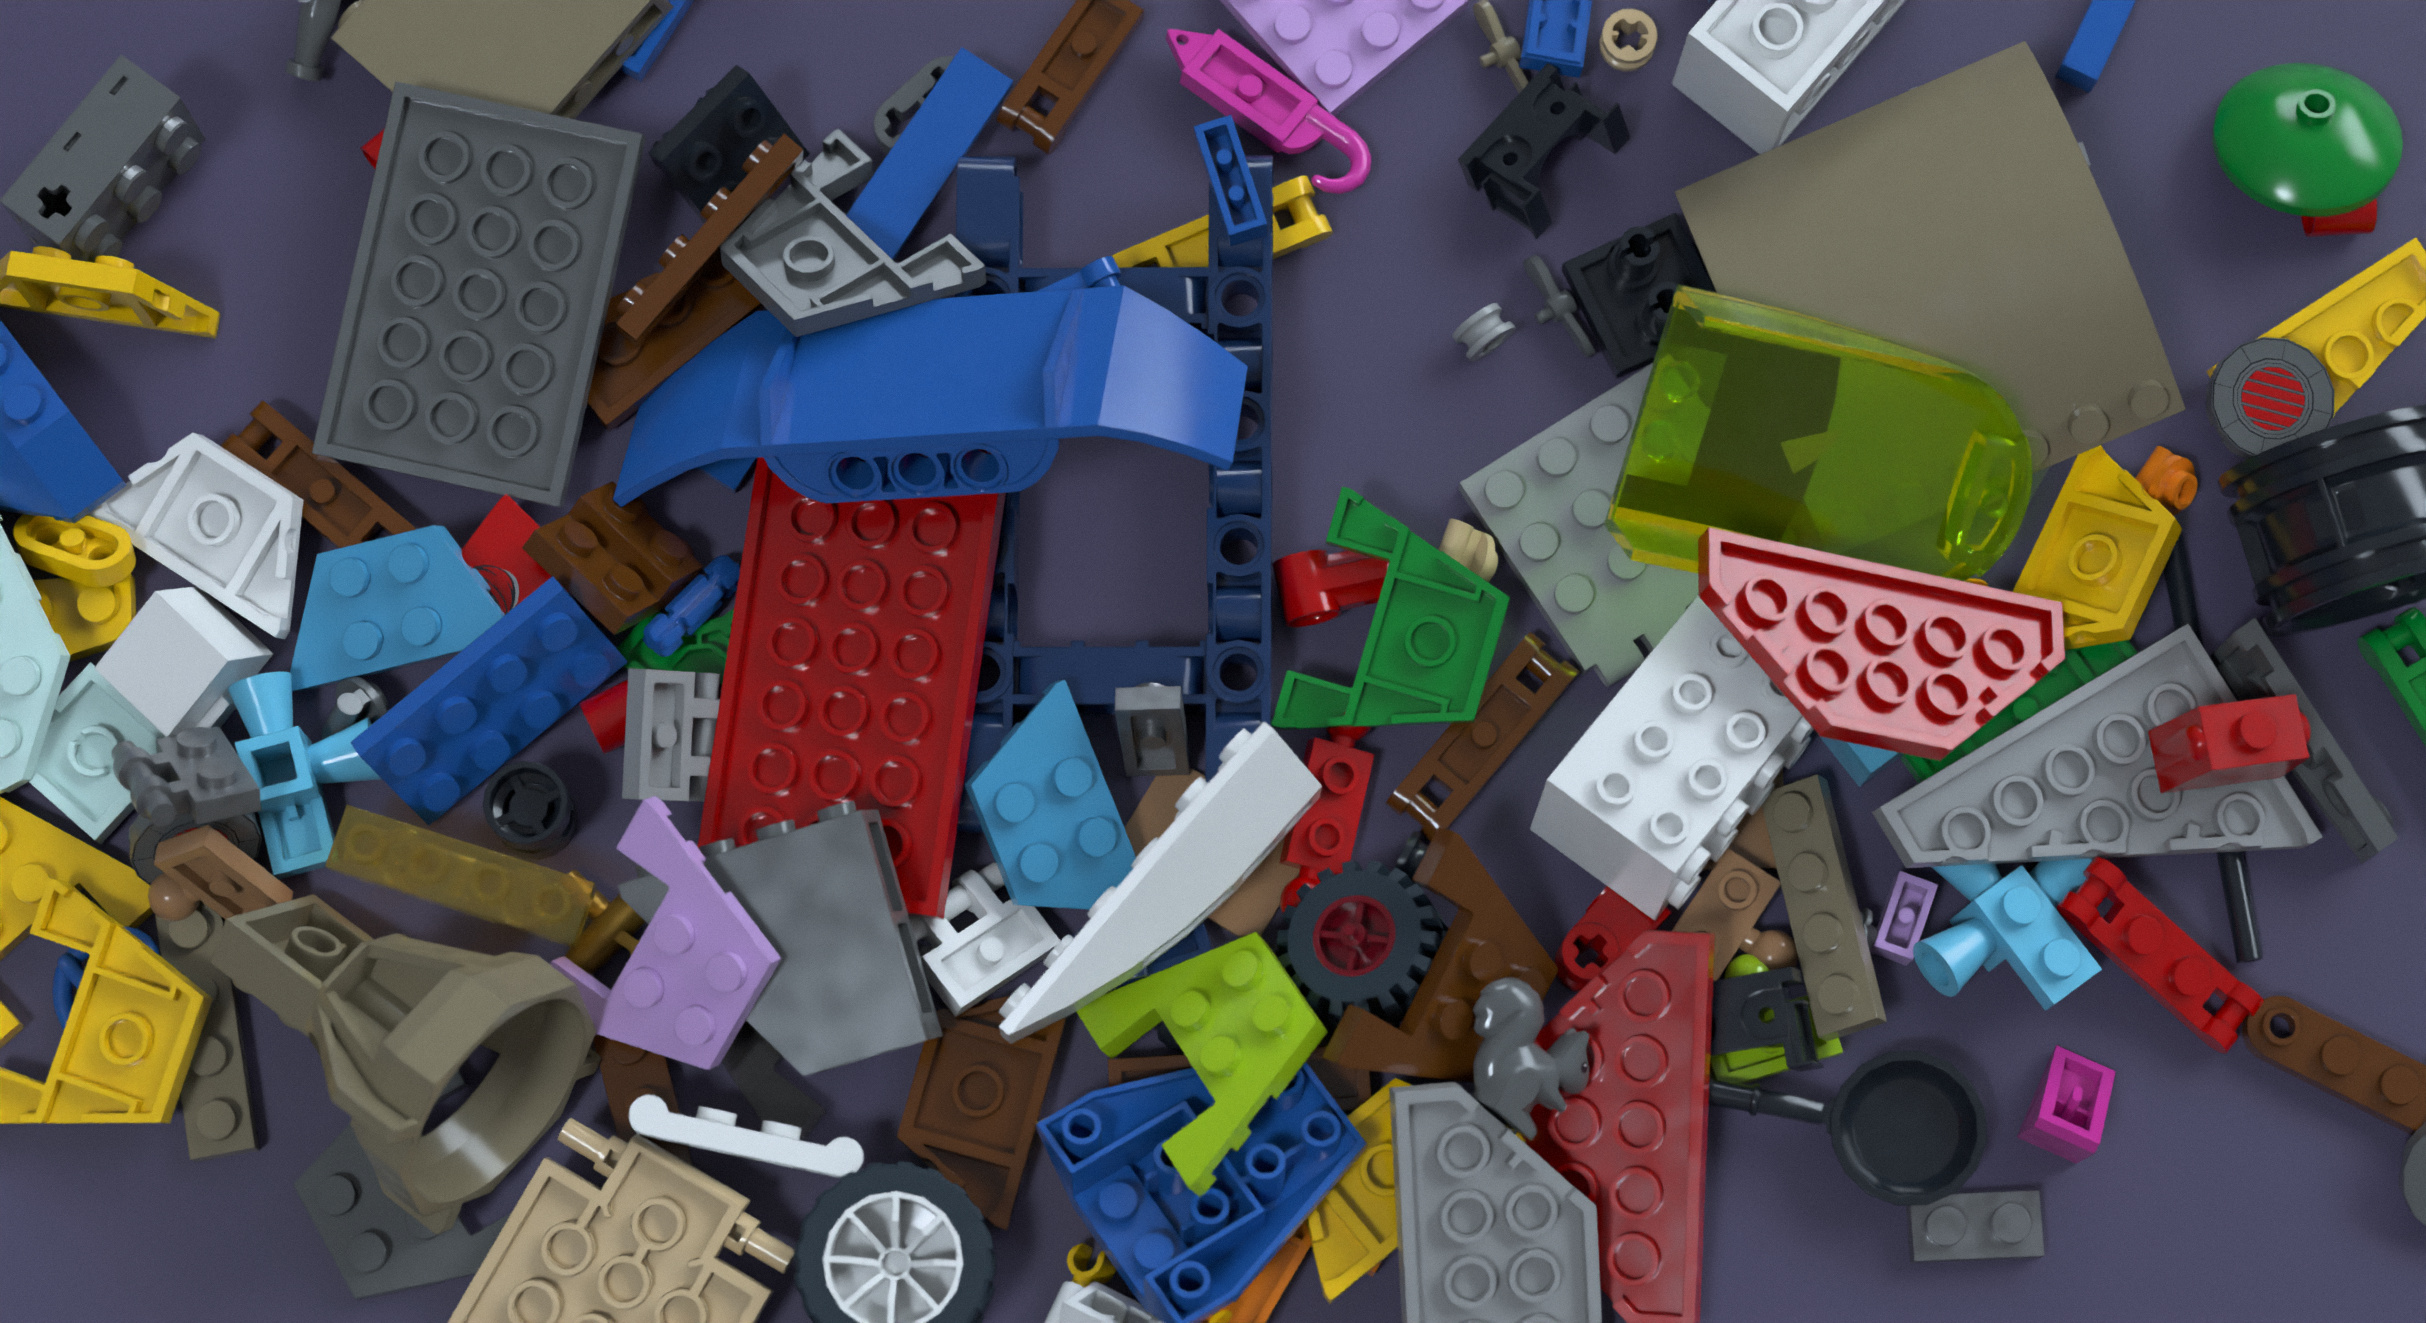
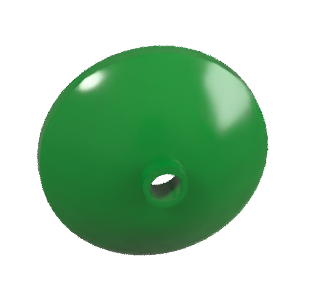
M2310 63L2274 65L2255 71L2242 78L2228 90L2221 100L2212 129V143L2215 156L2221 169L2230 181L2253 200L2277 211L2299 216L2325 217L2339 215L2359 209L2372 202L2392 182L2397 172L2403 149L2402 133L2397 117L2377 91L2362 80L2346 72Z

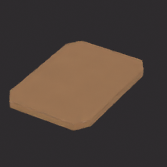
M1190 768V775L1156 776L1124 827L1136 857L1154 838L1157 837L1159 839L1176 820L1175 816L1179 810L1175 808V804L1199 777L1205 780L1204 775ZM1285 837L1235 893L1206 919L1237 937H1244L1254 932L1262 936L1280 906V895L1283 888L1290 880L1299 875L1300 869L1279 864Z

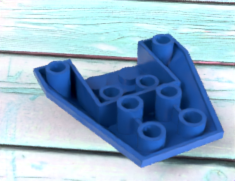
M1306 1061L1277 1100L1269 1096L1247 1125L1252 1133L1237 1152L1232 1148L1229 1149L1211 1173L1217 1179L1201 1197H1198L1188 1188L1161 1146L1215 1103L1214 1098L1194 1068L1092 1091L1036 1124L1038 1134L1074 1210L1144 1310L1162 1322L1199 1323L1236 1301L1366 1150L1364 1139Z

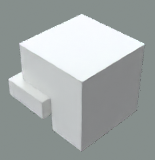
M196 586L155 591L94 669L163 735L170 737L192 727L213 728L219 726L221 728L236 709L228 687L239 680L257 675L273 653L214 597Z

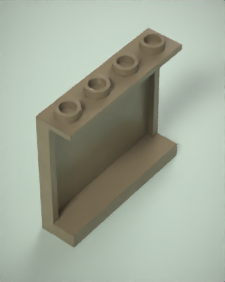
M358 0L343 13L338 23L339 29L331 38L392 92L395 81L575 119L671 11L673 6L668 0Z

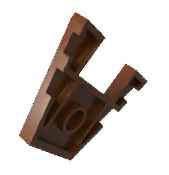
M1438 827L1412 880L1456 906L1458 912L1399 1029L1368 1011L1349 1004L1322 1057L1332 1063L1345 1068L1474 1083L1473 1064L1475 1054L1484 1038L1474 1030L1476 1015L1473 1012V1008L1481 996V991L1493 981L1504 977L1516 978L1528 983L1539 994L1543 1002L1559 970L1462 836L1454 831Z

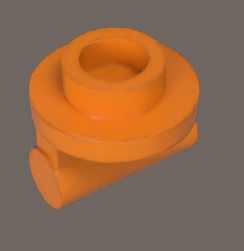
M2161 446L2155 447L2135 477L2144 490L2153 499H2157L2173 516L2191 504L2197 491V478L2192 462L2182 456L2174 455L2171 451Z

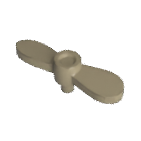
M1487 0L1479 1L1473 4V12L1479 26L1492 44L1489 47L1490 53L1479 57V62L1483 68L1496 64L1498 68L1505 67L1517 92L1520 93L1528 84L1517 62L1520 60V47L1514 37H1505L1492 5Z

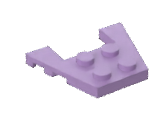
M653 796L642 801L616 849L668 885L669 891L612 990L565 956L552 960L550 965L577 985L597 1030L596 1034L710 1070L720 1065L779 964L781 957L732 892L724 893L703 865L706 858L692 840L686 842L668 817L672 813L664 802Z

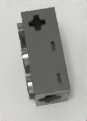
M120 55L0 199V203L27 238L37 246L56 248L69 253L72 256V260L95 263L97 256L118 257L123 246L122 239L136 222L143 223L155 213L162 200L161 192L176 174H185L196 163L201 154V144L205 137L181 97L123 55Z

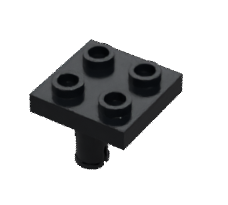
M737 65L713 88L708 89L705 92L706 95L703 98L700 97L695 106L670 131L662 135L663 138L660 141L657 140L648 152L654 164L663 171L703 224L706 222L700 216L703 208L721 188L725 187L731 193L748 175L741 169L742 165L764 140L774 145L785 133L804 150L803 161L810 155L752 75Z
M1676 213L1644 227L1630 228L1624 232L1622 237L1564 262L1561 269L1616 379L1655 362L1669 352L1673 354L1691 346L1667 341L1681 292L1720 300Z

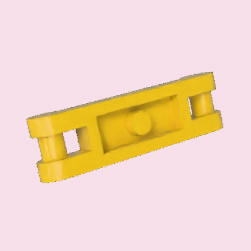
M1300 176L1272 187L1273 213L1289 209L1295 222L1294 225L1280 230L1273 214V259L1299 248L1308 247L1327 239L1333 234L1326 216L1318 215L1311 200L1315 195V191L1307 176ZM1209 214L1122 250L1112 256L1119 268L1147 267L1154 263L1158 267H1208Z

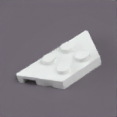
M191 433L170 447L161 460L153 463L148 462L128 476L130 481L126 483L127 486L87 514L88 516L123 528L129 534L132 545L272 636L286 639L291 627L304 500L210 439L200 434Z

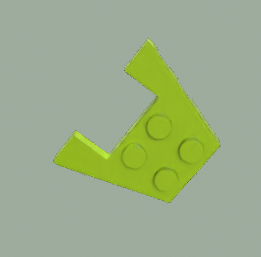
M1257 932L1106 993L1076 1011L1100 1050L1110 1059L1115 1058L1162 1020L1215 1100L1214 1105L1161 1145L1188 1188L1198 1197L1206 1193L1217 1179L1211 1173L1229 1149L1232 1148L1237 1152L1252 1133L1247 1125L1269 1096L1277 1100L1327 1033V1030L1269 945Z

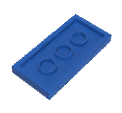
M552 576L350 743L369 767L429 826L628 661Z

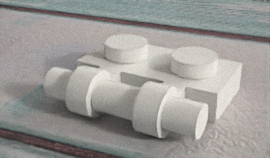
M994 862L979 872L969 870L953 880V888L947 894L944 920L909 916L916 942L922 939L929 942L934 948L921 958L926 979L955 1017L1045 959L1061 941L1034 906L1014 905L1011 899L1002 904L994 891L1005 884L998 866ZM965 910L973 912L979 920L957 933L949 921Z

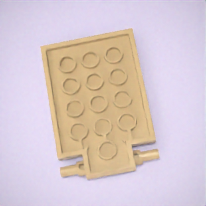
M570 1118L562 1128L557 1140L595 1162L593 1169L608 1178L603 1188H599L554 1160L544 1158L448 1323H756L774 1290L719 1259L718 1256L724 1247L739 1256H742L746 1251L784 1274L793 1261L794 1249L759 1229L761 1221L745 1213L750 1203L748 1198L648 1139L636 1134L629 1143L615 1135L608 1140L575 1119Z

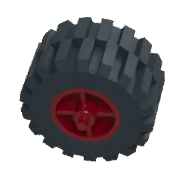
M1355 860L1343 862V873L1337 875L1328 867L1317 873L1321 881L1318 885L1311 889L1304 883L1296 892L1302 900L1297 908L1287 905L1282 918L1289 925V930H1278L1277 945L1285 953L1279 956L1278 960L1324 1025L1328 1022L1336 1031L1348 1005L1351 1004L1368 1011L1399 1029V1023L1403 1021L1425 975L1428 973L1446 935L1445 932L1448 931V927L1443 917L1417 883L1414 884L1406 873L1396 867L1390 873L1383 863L1369 861L1367 869L1364 871Z

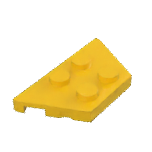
M37 246L33 248L32 254L10 251L0 260V307L216 338L221 315L218 311L148 274L134 269V264L125 259L113 256H97L95 263L72 260V256L65 251Z
M2101 445L2078 454L2012 592L2062 602L2065 650L2130 640L2182 528L2176 518L2157 499H2153L2126 469L2123 470L2105 452Z
M1397 1078L1390 1081L1347 1116L1366 1142V1150L1306 1218L1323 1296L1329 1304L1398 1248L1389 1088L1413 1085ZM1517 1132L1515 1134L1524 1143L1526 1142L1520 1133Z

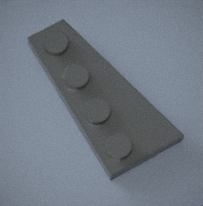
M2253 618L2236 630L2209 656L2237 701L2296 694L2299 711L2307 717L2310 723L2311 736L2307 743L2309 758L2292 769L2291 772L2363 864L2398 839L2392 828L2393 819L2389 811L2380 800L2370 795L2353 769L2349 759L2336 743L2256 618Z

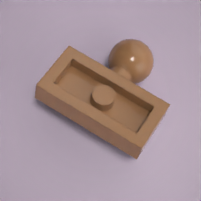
M209 825L158 843L154 865L164 873L156 877L151 883L148 891V902L152 911L163 920L175 922L186 919L198 909L200 901L226 919L292 900L294 891Z
M1727 848L1672 931L1715 933L1713 981L1721 978L1739 949L1755 956L1769 970L1787 967L1796 968L1799 962L1795 941L1790 935L1780 930L1760 932L1754 928L1780 889V881Z

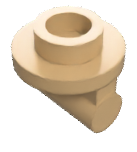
M1450 518L1438 550L1443 551L1489 582L1498 564V555L1495 551L1493 537L1473 529L1474 527L1467 523Z

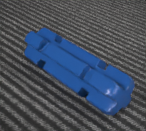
M727 555L717 556L704 569L705 576H696L665 607L666 615L658 614L644 627L643 641L645 645L660 657L670 656L683 643L682 636H691L723 604L720 600L721 597L729 598L737 590L741 566Z

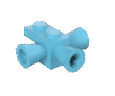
M263 673L233 683L228 687V691L250 735V739L235 742L237 755L260 788L261 811H257L260 817L273 875L279 880L341 863L322 784L382 780L358 755L350 743L372 725L370 719L367 717L312 744V741L299 726L293 727L291 673Z
M2092 859L2039 861L2030 873L2021 865L2005 878H2002L1996 864L1932 867L1964 895L1970 903L1949 920L1953 927L1914 944L1913 955L1923 976L1937 991L1945 996L1953 997L1982 965L1990 972L2007 960L2043 1009L2046 1011L2102 970L2056 908L2067 892L2076 893L2086 880L2083 871Z

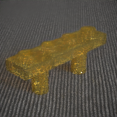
M350 805L346 806L325 864L329 871L573 948L577 947L597 890L594 882Z

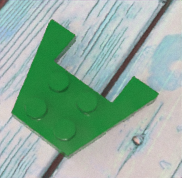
M1342 486L1326 538V544L1389 562L1387 573L1353 687H1345L1287 670L1271 723L1272 728L1299 730L1336 727L1474 723L1510 597L1443 551H1439L1392 516L1386 515L1367 502L1364 497L1354 490Z

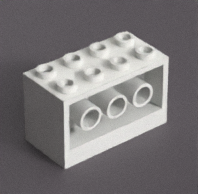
M1717 0L1689 31L1672 85L1756 152L1763 154L1784 143L1906 0Z

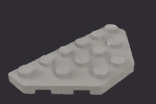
M1455 1082L1389 1088L1402 1323H1602L1596 1205Z

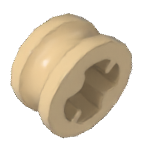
M1621 9L1613 13L1605 22L1599 41L1600 53L1605 62L1614 69L1624 72L1635 71L1644 67L1652 58L1658 38L1654 22L1644 12L1635 9ZM1621 29L1627 35L1635 31L1640 33L1641 37L1638 44L1640 50L1635 51L1630 45L1620 50L1615 46L1619 32L1616 31Z

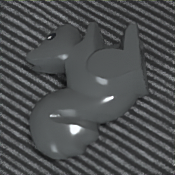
M1504 977L1489 983L1481 991V996L1473 1008V1012L1476 1015L1474 1030L1484 1039L1475 1054L1473 1064L1475 1089L1471 1097L1512 1133L1516 1134L1519 1132L1529 1140H1532L1537 1134V1127L1529 1114L1537 1103L1547 1109L1552 1110L1554 1108L1563 1113L1567 1106L1558 1089L1570 1094L1580 1093L1585 1089L1589 1078V1066L1586 1055L1589 1034L1586 1031L1576 1032L1575 1029L1570 1028L1547 1051H1544L1534 1043L1544 1022V1006L1539 994L1524 981Z

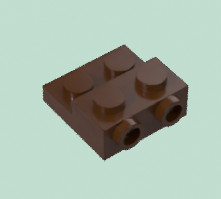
M611 481L580 496L567 515L534 530L522 549L553 576L610 632L616 635L665 609L698 575L703 565L694 558L692 547L686 540L663 529L649 515L648 508L640 497L620 507L613 500L617 485Z

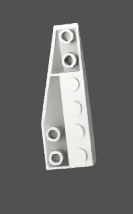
M1265 721L1253 734L1244 728L1229 742L1219 756L1222 764L1218 768L1219 772L1213 779L1207 783L1202 777H1199L1192 783L1175 804V808L1179 810L1175 816L1176 820L1159 839L1157 837L1154 838L1140 852L1131 865L1133 870L1117 888L1111 886L1095 902L1087 913L1091 919L1076 937L1073 938L1068 934L1054 947L1043 962L1048 968L1047 971L1032 988L1026 983L1022 984L1004 1003L999 1013L1006 1019L1000 1024L999 1030L1001 1036L1010 1044L1076 1012L1132 978L1183 940L1235 893L1320 798L1322 785L1276 731Z

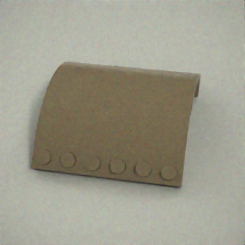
M2026 41L1674 191L1720 300L1784 314L1839 329L1961 368L1956 369L1902 362L1842 346L1836 394L1827 430L1780 441L1793 473L1818 457L1803 498L1823 546L1828 553L1841 554L2186 410L2148 306L2104 200L2069 123Z

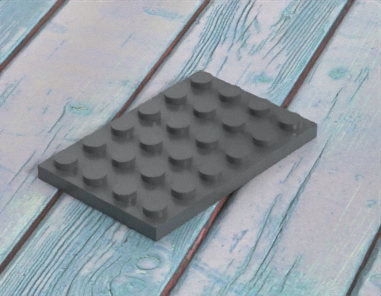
M395 81L312 453L504 496L507 493L512 498L564 509L646 137L636 132Z

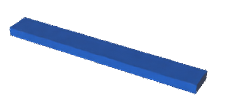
M963 47L960 48L846 215L893 261L956 171L958 158L967 155L1013 87L1014 81ZM757 457L723 459L697 467L696 469L735 494L756 464Z

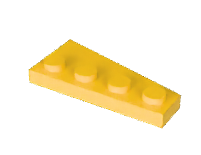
M2417 237L2258 337L2288 339L2309 349L2326 368L2334 388V416L2352 394L2372 376L2376 368L2426 317L2425 249ZM2216 365L2206 371L2210 378Z

